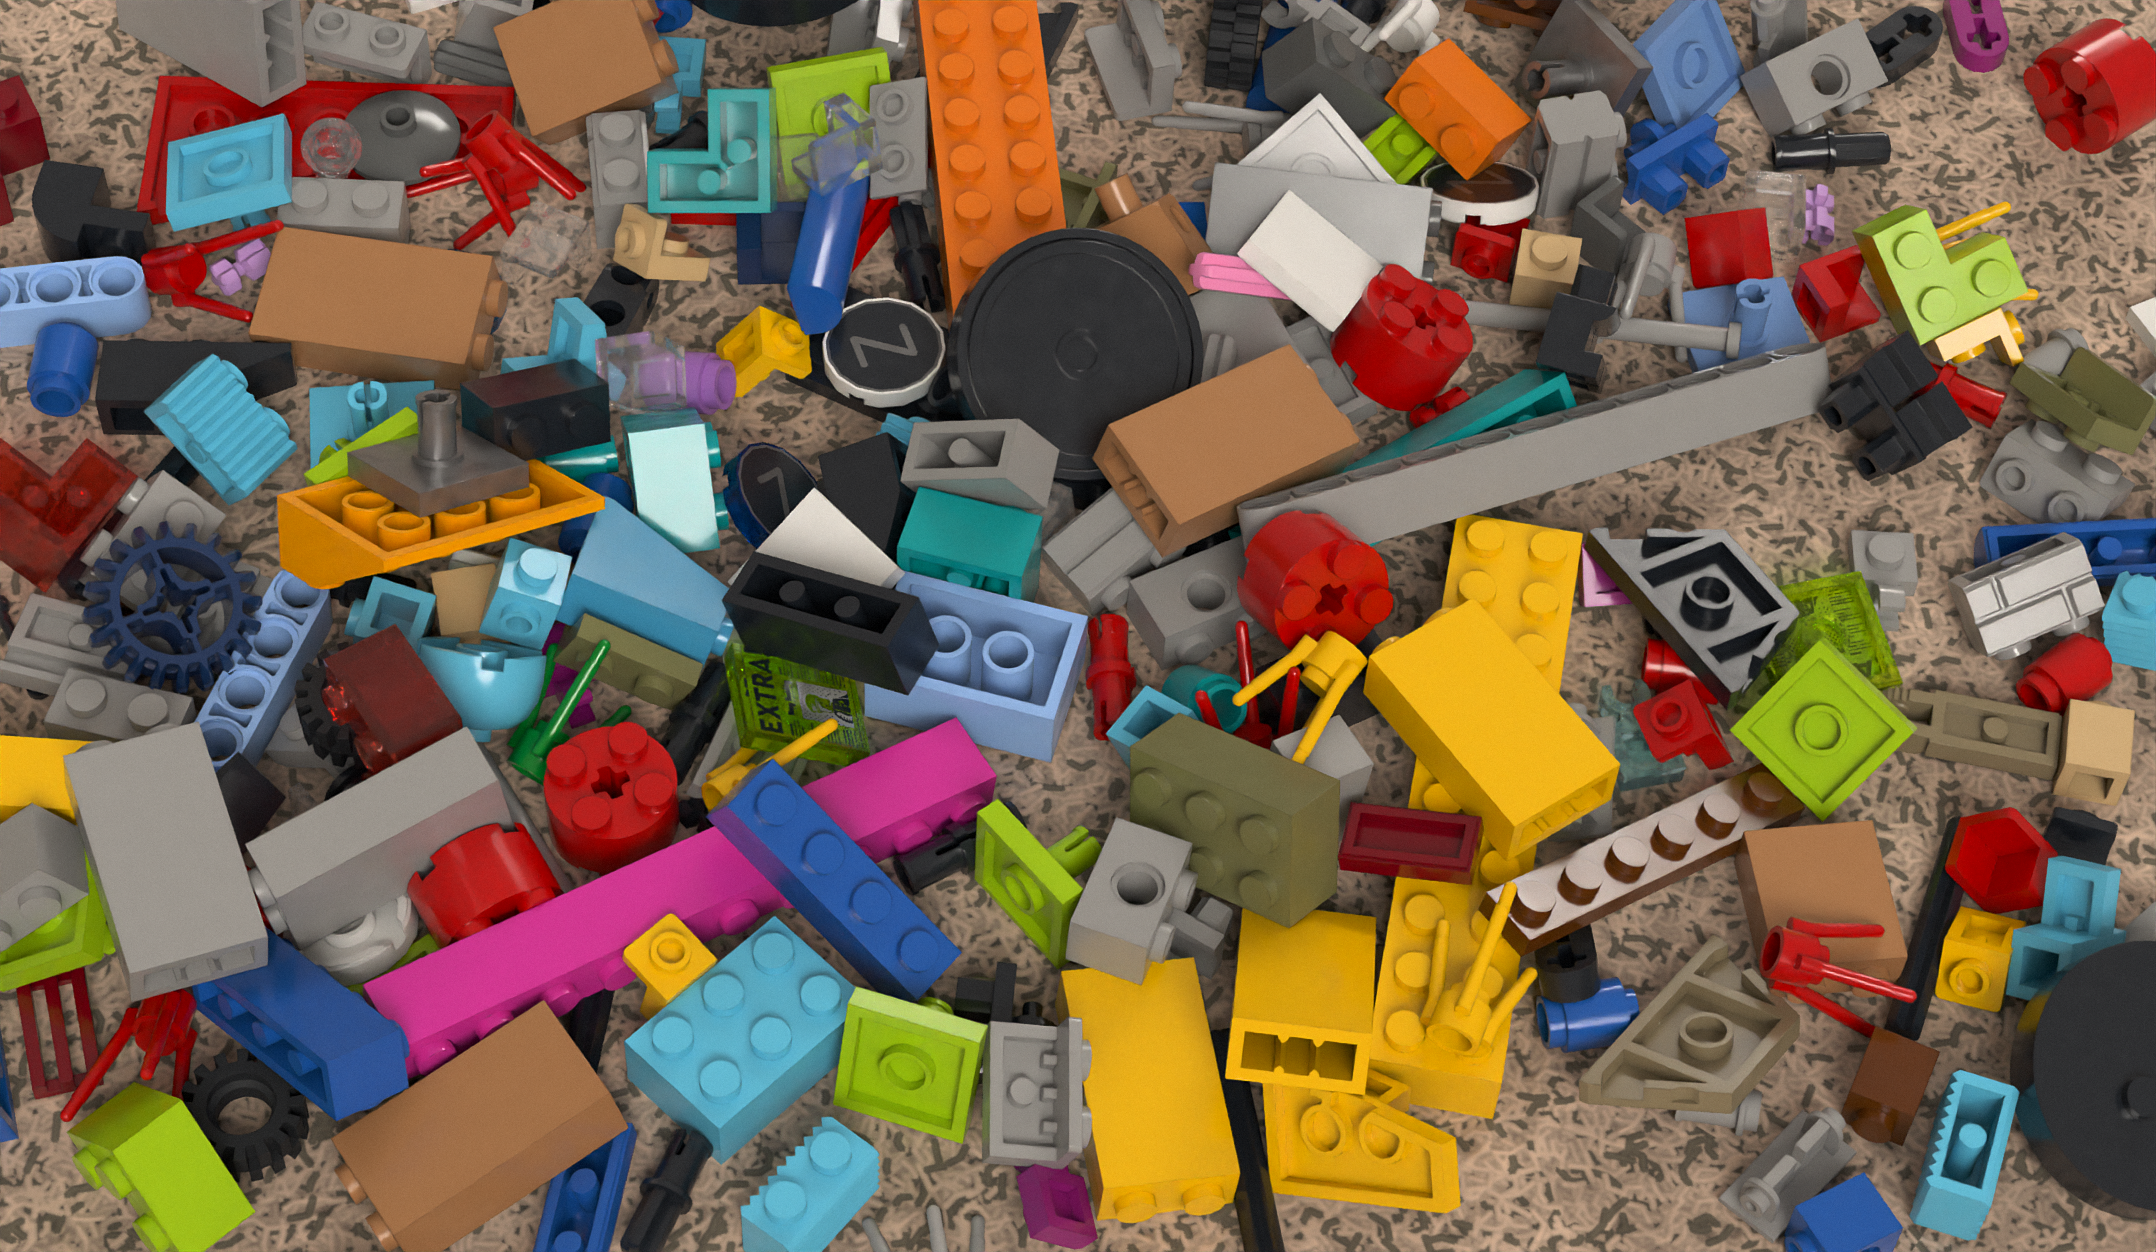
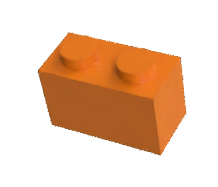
M1449 38L1415 58L1384 98L1466 181L1500 160L1532 121Z

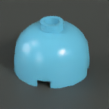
M460 637L418 638L414 662V682L420 705L433 719L452 725V734L467 726L476 742H490L492 730L514 728L526 720L537 705L544 682L547 655L542 656L541 651L520 645L482 639L481 644H459Z

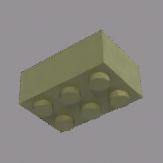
M1181 713L1176 714L1130 746V822L1193 843L1188 870L1198 873L1195 887L1287 928L1292 927L1337 892L1340 780Z

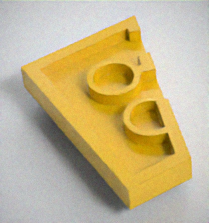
M1262 1083L1268 1167L1273 1193L1437 1213H1448L1461 1206L1456 1137L1366 1094L1359 1095Z

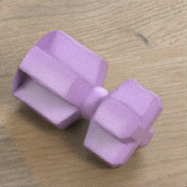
M1817 184L1814 190L1803 188L1798 195L1799 207L1805 209L1799 214V240L1801 243L1806 244L1810 231V237L1813 240H1818V245L1826 246L1834 239V217L1828 215L1834 208V195L1828 194V187L1822 184Z
M260 239L249 241L234 250L235 263L231 264L225 258H221L209 266L212 282L219 286L224 295L230 296L242 289L240 277L243 275L252 281L265 275L271 253Z

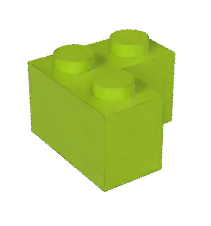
M1905 204L1852 230L1897 334L1899 335L1908 330L1920 346L2029 292L2005 237L1981 232L1944 250L1927 209Z
M133 1082L67 1131V1134L79 1150V1152L72 1156V1160L80 1174L94 1189L98 1190L104 1186L118 1200H122L124 1197L128 1199L139 1216L138 1219L132 1222L133 1228L151 1252H204L255 1213L248 1199L184 1102L179 1098Z

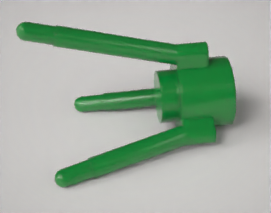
M606 639L599 641L549 723L540 720L533 729L556 665L553 659L558 644L552 643L548 647L544 682L539 701L529 717L519 724L506 744L513 749L506 762L516 771L544 786L547 757L553 748L571 739L561 730L611 648L610 642ZM628 705L621 706L599 727L615 726L624 722L632 714L631 707Z

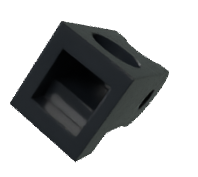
M609 263L599 275L583 303L605 323L607 347L605 353L600 356V360L622 380L630 363V355L657 302L659 279H645L624 266Z

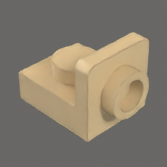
M625 204L621 223L615 234L613 261L645 279L706 282L711 258L690 248L687 237L666 232L667 221L655 213H648L647 209L638 204Z

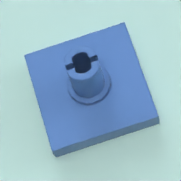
M1675 0L1632 44L1654 67L1642 88L1656 122L1661 127L1672 123L1678 130L1705 113H1708L1713 118L1743 86L1739 76L1746 72L1717 0Z
M1784 276L1763 280L1746 279L1738 284L1683 292L1685 323L1728 328L1730 322L1742 323L1738 359L1726 358V352L1687 348V360L1692 373L1779 348L1810 343ZM1668 299L1667 307L1671 315L1670 299Z

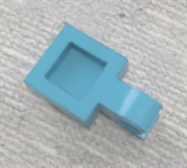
M658 36L659 40L665 39L669 43L676 57L679 72L672 76L679 93L655 102L654 110L657 112L656 133L673 134L678 131L681 124L683 96L701 97L706 63V39Z

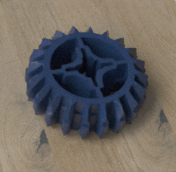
M166 520L159 523L156 540L152 539L146 529L139 526L131 534L133 547L120 539H115L109 547L110 555L114 561L105 558H98L92 571L100 580L88 581L84 587L83 595L97 604L84 608L82 621L90 625L102 626L90 634L88 643L92 648H101L107 645L112 647L102 661L105 669L115 668L123 661L129 666L123 681L135 683L141 673L150 677L147 687H150L152 690L154 688L161 690L164 680H171L172 691L176 694L186 695L190 683L189 677H192L198 688L206 692L214 685L212 670L220 676L222 671L228 673L235 667L234 660L231 657L234 650L242 654L244 659L249 656L253 647L242 635L244 632L248 633V635H258L261 629V622L248 614L260 609L263 604L262 597L254 593L243 592L254 584L256 580L254 571L245 570L238 573L233 571L242 558L240 550H231L223 557L216 552L222 540L219 533H212L206 543L202 544L195 541L198 532L197 526L194 523H188L181 538H175L173 527ZM171 564L190 568L205 579L197 582L185 581L177 576ZM143 569L147 577L144 588L147 592L148 601L138 605L133 614L123 617L120 608L121 586L129 577ZM167 598L172 607L180 605L186 607L180 620H178L173 611L165 613L159 611L164 599ZM221 601L224 610L222 635L212 645L202 649L198 641L202 631L197 617L208 612L212 604ZM147 636L161 637L169 643L174 654L181 653L182 655H169L155 651L138 639Z

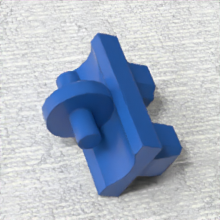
M1708 113L1678 130L1672 123L1661 127L1659 123L1649 118L1635 123L1630 129L1632 145L1624 149V157L1627 160L1628 184L1624 187L1622 197L1630 205L1643 198L1664 215L1678 207L1686 197L1688 184L1680 177L1681 175L1688 173L1698 184L1707 189L1721 182L1726 176L1730 159L1714 142L1719 123Z

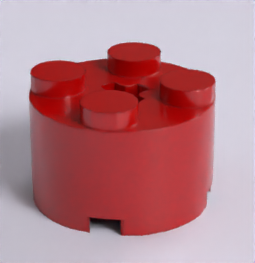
M2103 18L2091 22L2043 51L2036 58L2033 65L2027 68L2023 74L2024 85L2032 95L2036 109L2046 124V137L2064 152L2073 147L2076 151L2084 154L2101 153L2156 119V53L2142 36L2133 40L2120 29L2126 26V24L2118 20Z
M1389 264L1385 266L1380 274L1371 279L1363 290L1361 298L1342 323L1332 332L1330 349L1333 359L1339 368L1345 361L1357 374L1352 384L1375 402L1398 411H1413L1417 404L1424 403V407H1427L1438 396L1472 351L1473 336L1470 326L1465 319L1469 312L1468 305L1456 292L1449 289L1437 290L1423 280L1414 277L1404 267Z
M1301 510L1279 515L1256 533L1243 555L1249 561L1245 569L1244 578L1242 579L1238 576L1237 592L1240 603L1252 619L1291 651L1304 634L1318 642L1326 631L1337 633L1356 646L1371 632L1376 624L1381 623L1389 616L1393 608L1394 599L1391 592L1388 591V573L1381 556L1374 548L1329 514L1319 512V514H1305Z
M622 722L615 726L587 730L572 737L564 744L553 748L549 753L543 783L548 830L554 848L567 863L578 869L582 867L598 872L599 876H605L670 846L680 822L676 768L666 749L649 736L643 726L634 722Z
M514 822L515 832L504 833L500 824L495 823L477 828L454 839L430 857L435 869L423 881L417 871L409 880L407 886L408 896L439 950L565 894L527 828L522 823Z

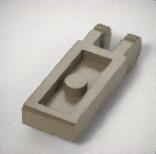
M1896 686L1895 688L1888 687V690H1883V695L1909 720L1920 722L1928 719V725L1912 722L1917 727V730L1895 751L1911 754L1924 752V756L2052 781L2058 763L2062 716L2059 713L1936 689L1934 693L1911 688L1906 690L1904 687L1897 688Z

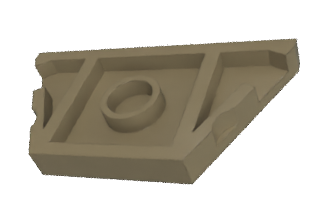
M1712 935L1580 1078L1579 1101L1593 1105L1732 1114L1798 1039L1800 1034V1015L1782 997L1773 995L1767 989V983L1752 968L1741 971L1728 958V944L1722 938Z

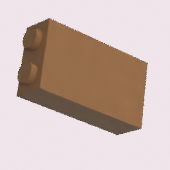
M284 227L283 230L276 234L248 334L252 342L261 340L270 343H291L295 366L396 382L434 380L435 387L460 391V383L479 379L480 371L487 372L491 366L494 353V339L490 333L494 317L501 318L504 315L508 299V285L506 281L501 280L493 256Z
M1288 344L1109 424L1092 459L1163 558L1238 523L1237 506L1242 502L1343 473L1360 443V439L1355 434L1349 418L1344 413L1338 411L1322 389L1314 370L1308 364L1303 363L1292 346Z
M543 1000L335 1135L331 1140L345 1160V1163L334 1169L356 1205L368 1197L377 1211L365 1219L385 1250L391 1252L400 1246L404 1252H442L629 1127L611 1093Z

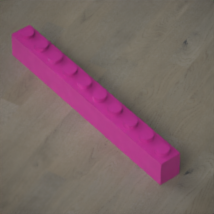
M956 717L801 788L877 864L898 853L904 855L928 843L932 837L942 833V829L953 822L964 825L976 819L977 812L992 803L997 775ZM714 826L362 985L363 998L369 1006L388 1020H395L403 1029L410 1049L409 1056L405 1058L408 1079L419 1074L428 1076L543 1000L554 1015L560 1017L572 1010L584 997L593 995L604 988L609 991L618 990L631 983L637 975L622 959L625 948L667 914L676 915L703 944L723 934L732 936L742 933L750 928L758 918L783 906L787 909L795 907Z

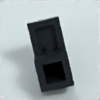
M44 160L33 189L32 207L42 248L50 261L56 263L120 256L133 259L142 266V256L153 248H157L150 214L110 208L111 199L104 168Z

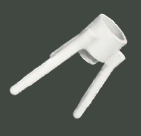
M1399 0L1390 14L1381 19L1360 48L1370 52L1380 41H1386L1390 47L1399 52L1406 53L1417 49L1419 57L1440 43L1438 36L1432 32L1439 22L1440 14L1438 8L1432 0Z

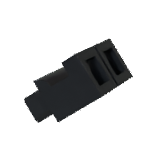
M1579 264L1570 295L1556 292L1536 359V365L1539 370L1565 372L1570 386L1601 394L1608 370L1603 355L1594 353L1598 337L1613 335L1621 325L1617 307H1613L1618 289V284L1614 282L1616 278L1614 273Z
M1908 330L1876 346L1828 385L1832 393L1818 408L1819 413L1830 429L1839 433L1855 425L1867 442L1852 453V462L1866 481L1887 473L1894 475L1925 460L1926 456L1944 444L1958 438L1973 428L1943 382L1912 395L1896 408H1893L1910 394L1922 389L1938 377V374Z

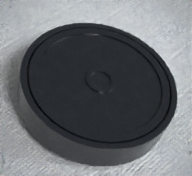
M1090 228L1058 229L1030 237L1005 250L992 259L971 281L960 299L950 326L947 348L948 374L952 393L965 421L1020 419L1060 450L1053 482H1090L1106 478L1092 458L1109 424L1201 384L1203 371L1202 334L1195 309L1186 290L1173 272L1152 252L1126 237L1108 231Z
M2131 941L2116 944L2079 959L2051 976L2038 989L2025 1008L2016 1028L2010 1058V1085L2019 1091L2015 1108L2016 1115L2024 1136L2041 1164L2056 1181L2083 1202L2109 1214L2135 1220H2156V941Z

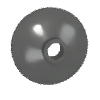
M397 90L375 95L356 106L343 123L340 143L346 162L360 176L367 180L405 181L406 186L433 178L421 177L419 174L421 167L454 160L460 148L461 133L455 114L441 100L422 92Z

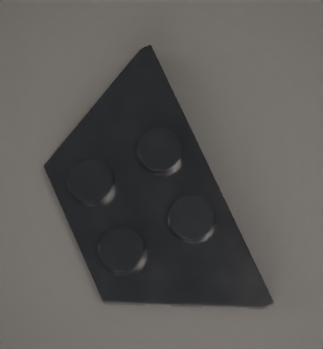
M1594 528L1588 531L1585 544L1586 551L1726 711L1737 705L1796 628L1800 614L1799 610L1725 529H1695L1690 532H1678L1673 529L1646 528L1644 539H1610L1608 528Z

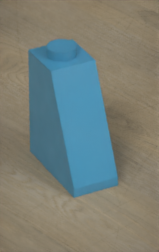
M604 496L605 509L597 511L594 515L565 588L562 605L555 620L573 626L586 613L703 664V667L710 653L721 657L734 628L731 619L724 617L726 609L722 603V599L729 588L616 500Z

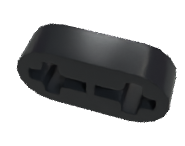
M1907 6L1866 32V36L1877 59L1888 53L1886 63L1878 60L1888 82L1878 87H1886L1894 83L1937 51L1943 31V24L1935 12L1920 6ZM1906 30L1913 34L1906 40H1903ZM1920 30L1925 33V36L1916 32Z
M1591 924L1534 951L1540 991L1545 999L1557 1003H1575L1594 996L1600 990L1601 979Z

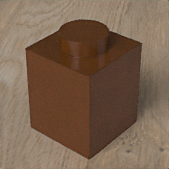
M1876 1026L1841 1112L1846 1124L1851 1125L1857 1135L1870 1142L1886 1143L1890 1141L1903 1146L1940 1051Z

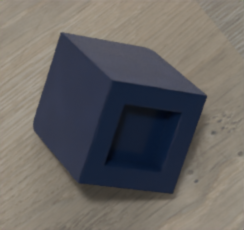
M777 202V210L772 213H736L738 285L788 284L806 202Z

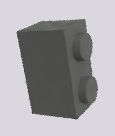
M1311 17L1261 53L1266 98L1293 115L1321 93L1355 135L1361 139L1383 124L1389 117L1398 114L1384 100L1396 83V77L1390 65L1384 59L1374 57L1352 43L1344 33L1332 30L1314 17Z

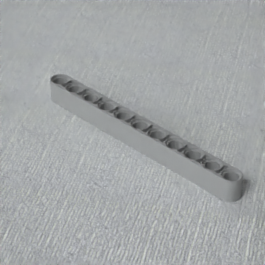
M1803 343L1779 348L1247 500L1237 506L1244 551H1246L1249 542L1263 526L1286 512L1301 510L1305 514H1319V512L1329 514L1364 542L1372 544L1818 413L1819 406L1832 393L1828 386L1831 383L1826 345L1823 343Z

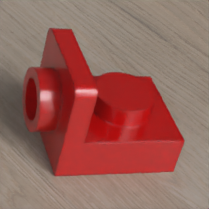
M1468 215L1466 222L1461 223L1456 232L1450 265L1463 269L1468 275L1477 279L1493 278L1507 283L1517 260L1522 229H1529L1530 219L1523 218L1514 223L1486 226V224H1480L1481 216Z
M1690 679L1634 707L1633 713L1649 749L1658 763H1664L1682 753L1687 757L1697 753L1709 770L1722 768L1734 762L1711 709Z

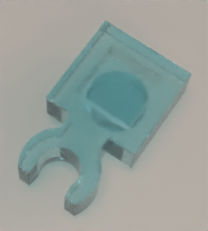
M1642 679L1634 680L1630 694L1633 703L1629 704L1619 702L1614 697L1610 685L1602 686L1598 702L1599 712L1602 717L1614 716L1616 718L1614 757L1620 763L1616 779L1620 792L1682 781L1686 769L1682 754L1664 763H1658L1653 757L1633 713L1636 705L1650 699V690L1647 684Z

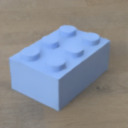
M904 571L905 575L897 582L895 590L919 597L938 640L939 647L909 695L864 683L865 716L927 731L957 717L975 744L1051 763L1085 661L1088 616Z

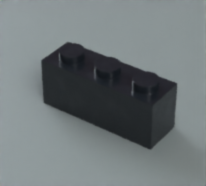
M755 551L722 599V603L746 649L904 695L910 694L939 647L938 640L919 597Z

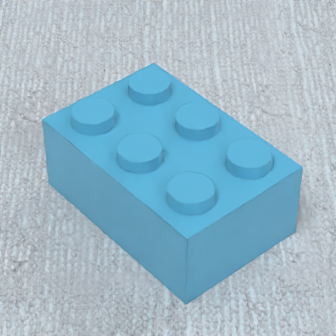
M773 916L624 1041L627 1077L682 1129H686L688 1135L693 1131L705 1137L713 1146L711 1156L722 1165L839 1064L847 1005L856 987L776 916Z

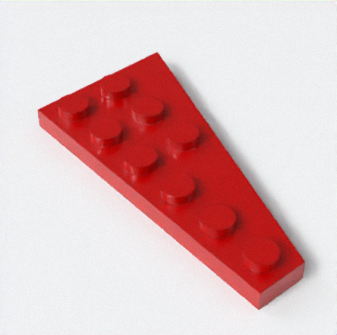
M159 76L136 212L149 213L152 225L169 222L166 215L168 142L284 113L292 131V177L364 180L365 178L357 174L346 162L340 143V133L345 119L363 101L381 93L397 90L417 91L431 95L441 100L453 111L459 122L462 141L467 130L479 118L492 110H497L514 127L516 111L515 88L502 86L306 80V85L264 107H260L208 77ZM462 142L455 159L464 158L470 153Z

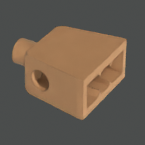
M1128 173L1094 189L1109 219L1108 222L1094 229L1126 237L1152 252L1173 272L1188 295L1201 290L1194 286L1193 276L1188 274L1189 264L1195 263L1197 254L1213 252L1173 195L1168 193L1142 205Z

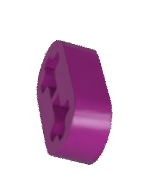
M1944 0L1943 14L1952 51L1957 62L1966 69L1981 73L1994 71L2000 67L2009 45V34L2000 0H1971L1974 6H1979L1977 14H1972L1968 0ZM1979 34L1983 47L1990 50H1982L1979 43L1972 42L1974 35Z

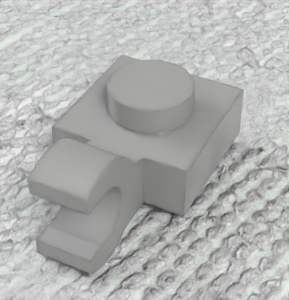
M1272 0L1261 13L1267 23L1281 29L1299 27L1311 17H1314L1332 30L1344 33L1352 43L1359 47L1363 45L1372 31V28L1333 0H1321L1320 2L1316 0H1284L1288 4L1289 9Z
M1851 530L1848 539L1851 593L1870 594L1873 630L1898 632V612L1905 611V596H1914L1918 584L1913 533Z

